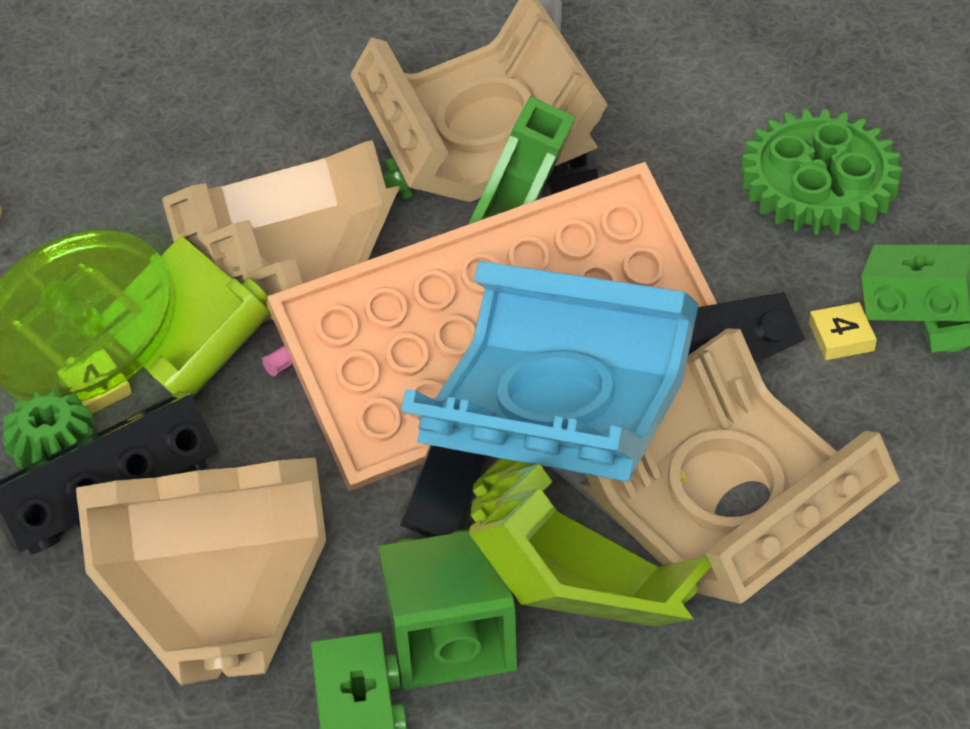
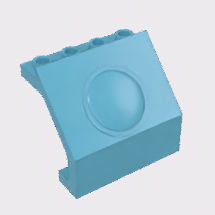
M478 261L474 282L485 288L471 345L434 399L418 391L405 390L401 412L420 420L417 443L529 464L539 463L545 467L629 482L682 385L699 304L684 291Z

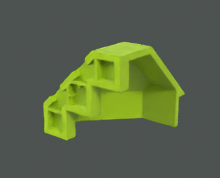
M499 458L473 484V492L477 498L472 501L471 517L476 523L470 526L469 535L521 605L654 627L694 620L684 606V603L698 592L699 585L697 582L711 567L706 556L657 567L557 511L543 492L552 483V480L543 469L544 466H541L539 463L529 464Z

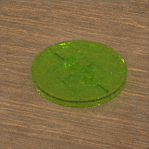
M90 230L73 233L50 241L19 260L0 279V388L7 394L25 402L32 400L34 390L41 396H48L55 387L58 388L63 396L76 393L79 400L85 401L117 387L138 372L163 343L172 324L176 308L174 281L158 252L144 240L125 232Z

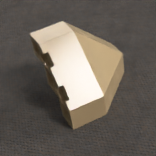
M373 140L320 160L225 186L209 189L206 183L189 186L163 197L162 201L174 242L182 235L231 279L235 278L242 284L249 277L269 296L368 261L400 186L386 188ZM270 315L264 322L273 320L272 316Z
M316 457L277 460L235 468L197 470L156 478L111 481L76 488L86 574L181 686L218 679L221 671L227 677L266 673L326 543Z

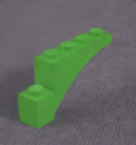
M532 96L529 97L512 128L507 143L468 225L539 200L542 190L561 155L576 118L575 116Z

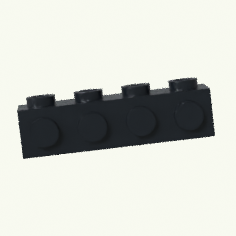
M177 392L1 478L0 526L10 546L19 552L28 549L30 554H36L57 544L61 540L58 535L59 532L77 523L80 527L76 494L77 487L119 480L156 478L204 470L208 466L205 459L219 453L192 393Z

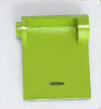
M181 235L98 324L143 365L172 394L177 392L192 393L194 397L271 313L265 307L268 295L248 277L241 284L235 278L231 279Z

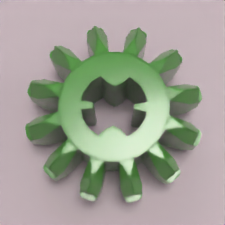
M57 387L48 396H41L34 390L32 400L28 402L15 400L14 413L3 416V435L5 438L3 439V444L7 455H10L11 459L15 460L16 466L20 469L93 434V428L95 427L92 413L88 411L87 406H83L76 393L63 396Z

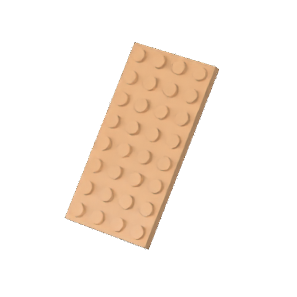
M646 162L267 296V307L349 492L422 464L429 445L417 443L420 420L401 412L405 390L418 391L434 399L471 345L485 288L474 282L478 261L684 291L699 304L698 307L717 304Z

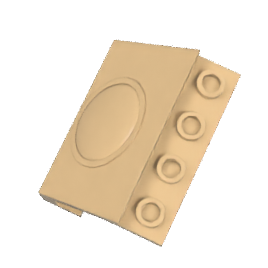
M518 0L498 36L490 44L419 73H404L388 43L371 37L350 74L409 188L467 202L481 198L507 143L512 128L530 96L576 117L556 165L598 148L590 132L600 121L602 113L608 105L539 0Z
M727 328L688 355L682 385L629 482L585 474L587 479L579 485L662 566L706 556L711 567L697 582L699 585L697 594L742 604L900 480L879 432L864 431L839 451L833 449L769 392L760 376L741 330ZM681 469L686 475V482L684 483L681 482ZM749 481L761 482L770 491L768 501L751 514L739 517H725L715 514L717 504L724 494L741 483Z

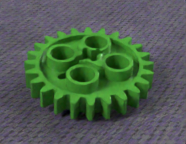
M803 109L802 119L798 120L791 114L784 113L783 125L770 119L767 123V131L756 129L754 141L746 142L745 154L742 156V188L749 189V202H760V214L776 212L775 224L779 225L787 219L793 220V231L798 232L804 224L811 225L814 235H819L822 226H829L835 235H839L841 224L845 223L852 230L858 231L861 218L874 224L877 212L887 214L890 201H896L902 167H899L900 154L892 152V140L880 141V128L865 131L866 120L863 118L851 124L847 122L848 114L846 112L840 114L837 119H832L828 109H823L820 117L814 118L808 109Z

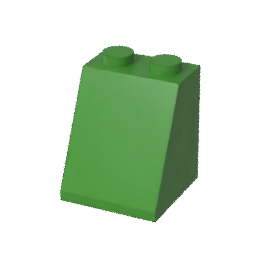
M468 529L417 540L410 538L402 539L392 544L378 546L381 576L402 690L517 671L515 604L511 590L469 535L470 530Z

